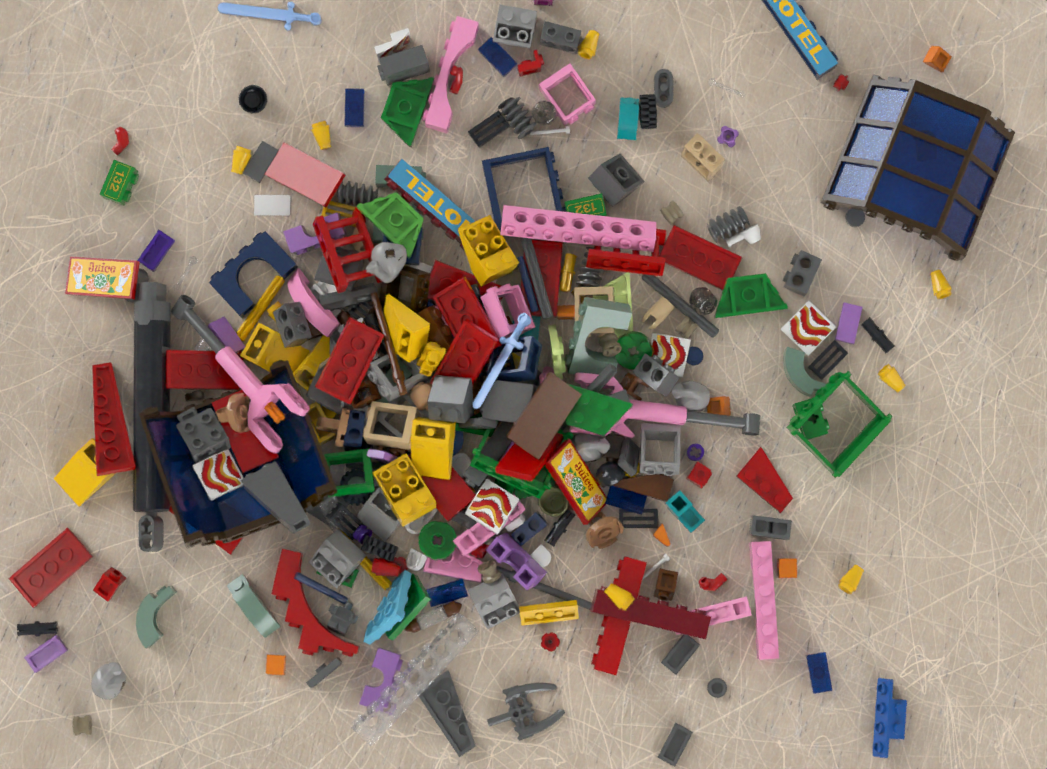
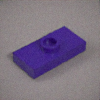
M158 230L137 261L154 272L175 240Z

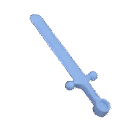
M292 1L287 4L288 10L232 3H220L218 5V11L223 14L286 21L284 28L287 31L292 28L291 23L294 20L311 22L313 25L321 23V17L318 13H312L311 15L294 13L293 8L295 4Z
M521 313L518 316L517 327L510 337H501L499 339L501 344L506 345L473 402L474 409H478L484 402L513 348L516 347L518 350L523 348V343L517 340L523 329L531 323V317L526 313Z

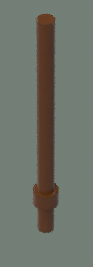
M377 292L371 294V299L381 333L384 334L383 340L393 370L392 377L397 384L399 394L405 395L407 394L404 383L405 376L403 371L400 370L379 295Z

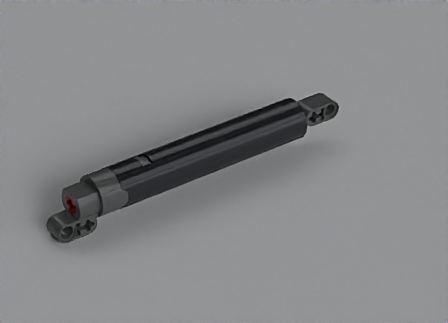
M139 268L135 300L125 299L128 302L134 303L133 458L135 470H133V511L145 513L139 520L138 543L140 549L144 552H159L164 544V523L162 518L157 516V513L168 512L170 510V501L139 413H142V410L148 407H157L159 412H170V389H166V350H170L171 303L166 302V285L158 282H148L147 272ZM170 423L149 425L160 457L170 456ZM165 463L163 466L170 483V463Z

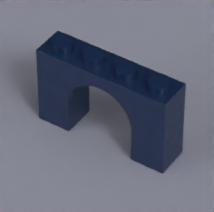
M266 231L258 233L249 246L245 245L238 252L239 255L235 259L231 258L224 265L225 268L221 272H215L210 278L209 284L241 318L248 314L255 306V303L243 292L239 285V273L244 265L254 260L265 261L284 280L298 268L297 264Z

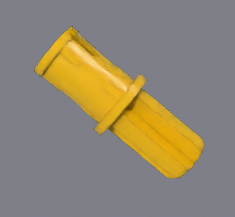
M565 254L563 269L560 271L562 273L560 291L569 292L571 290L572 279L576 274L574 268L577 256L574 254Z

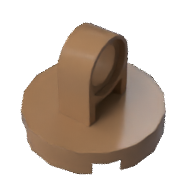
M244 393L233 394L228 400L227 407L216 411L219 422H229L231 428L239 433L249 431L247 413L251 399L248 396L245 397Z
M342 408L340 420L326 417L317 418V429L337 433L335 446L343 447L350 409Z
M600 511L594 518L600 517L602 519L595 523L591 520L589 523L590 528L586 533V540L592 548L598 546L599 549H603L618 540L616 537L619 533L622 535L624 527L618 518L614 516L606 517Z

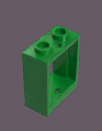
M370 449L324 454L329 470L330 465L363 462L366 482L336 486L337 493L328 497L375 492L371 458L367 456ZM322 479V485L328 483L327 479Z

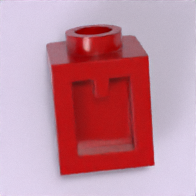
M537 49L533 50L535 61L525 60L518 65L519 77L541 72V66L544 65L542 54L538 55Z
M111 567L103 573L93 591L109 602L119 586L126 580V577L119 570Z

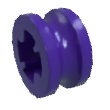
M700 444L690 445L686 452L687 457L691 461H699L704 456V448ZM691 448L700 449L701 453L698 454L700 455L698 458L695 455L691 456L690 452L693 451Z
M361 525L355 531L353 538L358 540L360 544H363L366 535L372 536V530L367 529L365 525Z

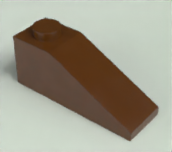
M653 474L622 479L612 486L667 502L674 479L665 474Z

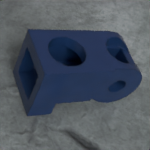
M350 409L344 438L345 447L361 449L366 412Z
M537 511L510 536L520 546H523L549 524Z

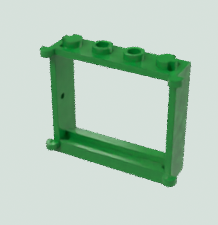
M849 371L846 374L838 372L832 375L825 387H821L815 393L816 396L804 404L803 410L798 415L792 417L789 425L786 427L823 464L834 478L840 477L884 430L893 417L890 413L886 416L849 378L852 375ZM844 382L876 416L841 454L830 463L798 429L837 387Z
M491 428L486 429L478 448H474L472 451L474 456L469 466L538 499L541 498L546 489L550 490L552 485L549 483L552 475L549 471H547L543 483L535 479L531 482L497 474L495 467L499 462L481 454V450L491 431ZM559 429L557 433L563 436L559 446L568 438L572 439L573 434L571 432L564 433L562 429Z

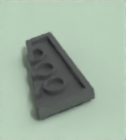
M447 670L416 693L458 756L461 757L474 748L476 744L449 670Z

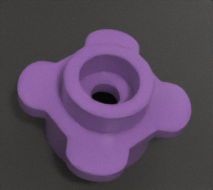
M723 126L717 141L719 144L724 143L728 147H734L735 139L738 137L739 132L736 129L733 130Z

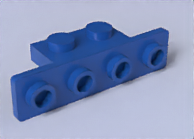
M878 678L872 747V755L875 757L888 758L889 739H905L907 700L892 699L893 679Z

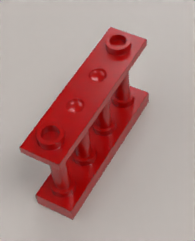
M355 207L352 217L328 223L324 220L323 215L315 217L313 222L316 236L337 293L345 292L351 281L375 276L374 274L367 273L366 270L347 274L344 273L342 268L343 264L367 258L369 263L372 261L371 253L374 246L365 224L366 218L357 207ZM353 224L356 225L359 234L336 240L334 238L331 239L330 230ZM362 241L365 251L343 257L337 255L336 247ZM375 276L377 283H380L382 280Z
M656 229V241L651 256L640 255V250H632V254L621 253V248H613V252L603 251L602 246L594 245V249H589L586 268L663 276L665 258L659 257V245L664 246L667 230Z

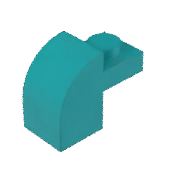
M620 97L617 139L636 140L639 99Z
M680 490L665 503L670 512L690 533L705 521Z

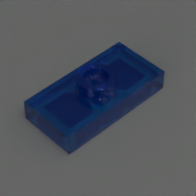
M492 37L478 48V52L503 77L517 66V62L498 43L493 42Z
M345 89V127H364V89Z
M610 486L605 504L642 515L647 496Z
M463 579L426 589L431 598L429 601L431 607L468 596Z
M826 652L806 655L812 694L833 691Z

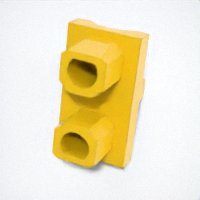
M428 342L416 363L417 366H420L419 373L431 376L432 371H435L445 355L446 349L441 348L435 342Z

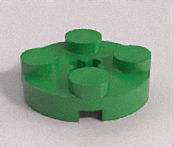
M630 331L618 338L617 343L621 345L622 349L615 357L617 363L622 367L634 370L645 353L652 357L653 348L645 334L638 331ZM635 346L638 353L630 354L628 348L632 349Z
M432 521L421 529L418 544L421 552L426 557L434 561L443 560L454 552L456 545L453 540L457 537L455 530L448 523ZM434 536H437L438 538H443L441 540V545H434L432 543L434 541Z

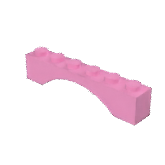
M457 16L456 20L451 22L449 32H452L450 39H446L444 50L447 51L445 57L442 56L440 59L439 68H441L439 75L436 74L433 85L436 87L434 93L431 92L429 96V111L425 110L423 116L426 128L448 133L453 117L447 98L448 78L451 68L458 58L474 45L479 29V22Z
M771 541L750 542V562L755 598L757 659H779Z

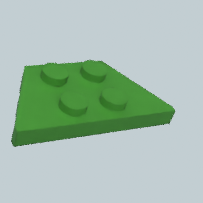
M397 192L389 194L384 198L373 199V201L365 204H358L357 209L392 243L405 247L407 258L410 259L424 218Z

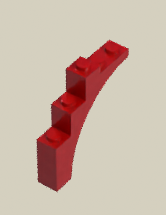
M282 549L271 594L276 595L275 599L287 601V598H290L285 622H289V626L300 629V626H303L298 649H301L303 654L311 656L314 653H319L320 646H323L324 651L334 653L336 649L342 651V655L353 657V654H358L360 646L339 638L321 624L306 600L302 583L294 579L297 572L301 573L303 553Z

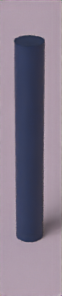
M523 256L517 257L519 261L518 269L531 312H538V305Z
M299 572L294 576L295 580L342 604H346L348 597Z

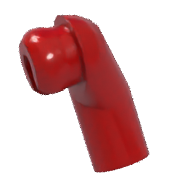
M454 65L451 68L450 74L454 75L455 78L449 91L457 95L463 83V69Z
M123 127L115 129L117 143L111 150L117 156L129 144L128 131Z
M720 573L715 579L701 577L699 579V586L703 590L716 591L728 579L723 573Z

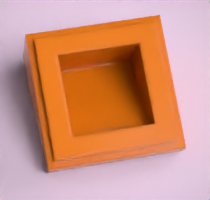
M931 46L923 62L943 73L952 56L940 46Z
M558 305L557 319L575 320V305Z
M726 396L710 398L707 413L730 416V398Z
M662 523L653 533V537L666 547H669L670 541Z
M797 558L777 559L778 578H797Z
M267 654L266 674L285 675L287 655Z

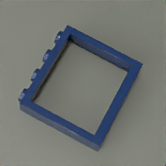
M549 147L482 160L493 219L500 232L502 218L491 168L544 157L555 210L566 212V208L562 207L560 202L563 199L562 189H558L556 183L559 181L558 171L553 169L552 164L556 163L553 152H550Z

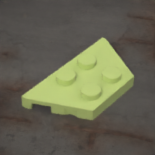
M626 272L603 287L613 286L614 302L629 304L632 310L630 273ZM608 295L593 296L595 299L608 301ZM632 316L628 330L615 328V334L618 338L633 331Z
M556 324L548 325L554 375L562 380V373L566 372L562 337L557 335Z

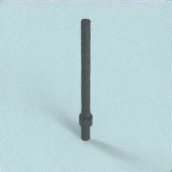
M497 566L496 569L500 570L504 577L509 578L508 581L518 582L513 577L516 574L515 570L509 571ZM539 582L537 586L533 587L565 601L577 600L578 606L588 610L591 609L592 602Z

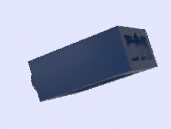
M533 336L520 337L517 341L523 343V348L518 350L514 347L511 352H522L519 369L504 371V364L496 380L506 382L535 380L542 344ZM502 344L492 351L487 368V376L506 344Z

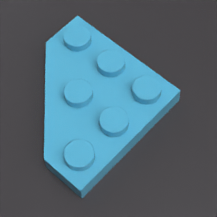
M404 570L399 574V577L393 580L391 585L393 588L389 591L387 597L384 596L377 608L379 612L375 615L373 621L370 620L366 627L363 642L370 645L375 640H379L382 634L390 631L393 625L404 618V608L408 601L407 593L411 586V573L407 570Z

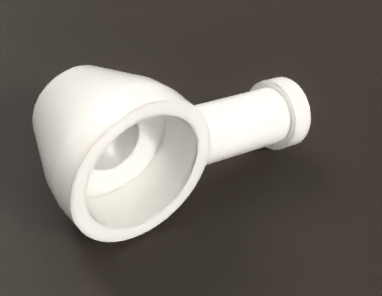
M755 224L730 238H725L728 246L731 247V245L743 239L749 244L761 240L759 225Z

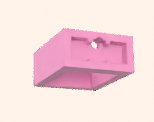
M570 63L539 84V90L564 125L574 123L579 119L578 116L583 112L587 114L595 108L596 99ZM571 77L588 102L565 116L548 91Z
M506 284L499 287V289L495 286L487 289V293L481 296L490 323L499 339L512 335L518 324V316L521 313H526L531 317L519 285L511 286ZM501 297L506 299L515 322L513 325L508 324L499 301ZM532 317L531 323L523 329L521 334L535 328Z

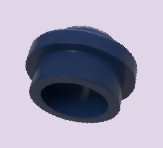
M692 346L689 347L686 362L689 365L696 366L702 362L703 352L700 348Z

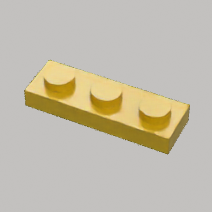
M577 600L519 606L521 626L579 619Z

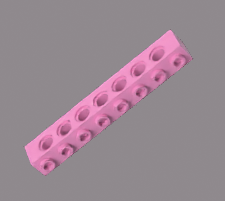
M503 205L500 235L653 252L656 241V222Z

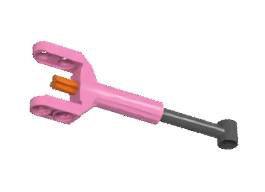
M181 295L171 309V313L180 320L186 319L217 354L215 359L251 399L247 413L248 428L269 451L278 453L283 446L282 439L263 417L269 414L276 423L284 420L283 412L276 406L278 399L291 412L300 416L306 415L310 409L309 405L290 384L263 385L230 346L225 347L194 312L195 301L187 295Z
M575 373V382L581 386H589L598 375ZM614 377L603 387V389L612 390L609 395L623 390ZM630 400V403L633 404L632 409L628 410L605 436L626 419L684 425L685 422L739 428L742 429V434L756 436L759 435L761 415L745 413L742 418L687 411L685 406ZM570 426V431L574 433L598 435Z

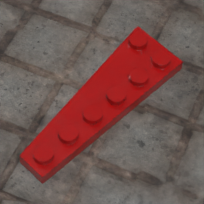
M112 362L92 365L96 475L102 476L135 470V462Z

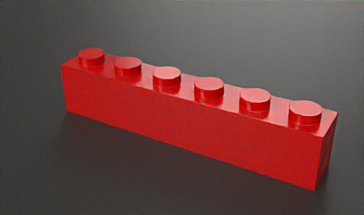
M626 556L623 557V560L619 559L616 570L620 572L618 579L614 578L613 584L632 593V597L638 598L647 562ZM604 615L601 627H604L603 635H598L596 646H599L598 653L593 654L591 664L594 665V670L617 676L631 621Z

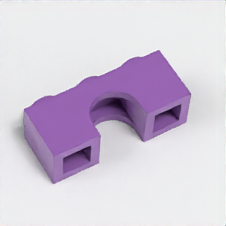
M340 213L324 217V220L328 223L342 219ZM304 225L283 231L290 253L296 252L297 255L308 252L307 248L313 246L315 249L321 248L317 236L312 237L308 235ZM345 227L333 229L329 232L331 239L334 238V240L347 235Z
M507 533L497 536L486 549L498 563H507L516 571L513 577L526 590L537 586L547 574Z
M378 648L372 667L382 671L384 681L378 687L365 685L359 704L378 711L388 708L391 697H388L390 689L394 690L397 681L394 676L396 670L400 671L403 660L400 659V654Z

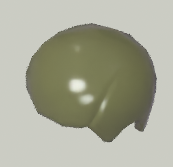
M551 487L550 490L546 489L538 500L542 512L552 517L561 516L569 506V502L561 489Z

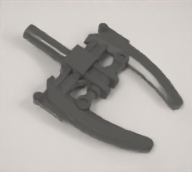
M529 683L504 689L502 692L506 694L505 702L506 704L509 703V712L487 719L489 727L512 720L516 724L514 729L519 734L518 740L521 741L552 726L565 714V711L559 709L548 718L536 723L532 717L533 713H535L534 710H531L533 705L532 703L529 704L526 697L528 693L553 691L557 686L551 683ZM516 698H522L523 706L518 705ZM525 716H527V718H529L530 721L529 725L525 726L523 721Z

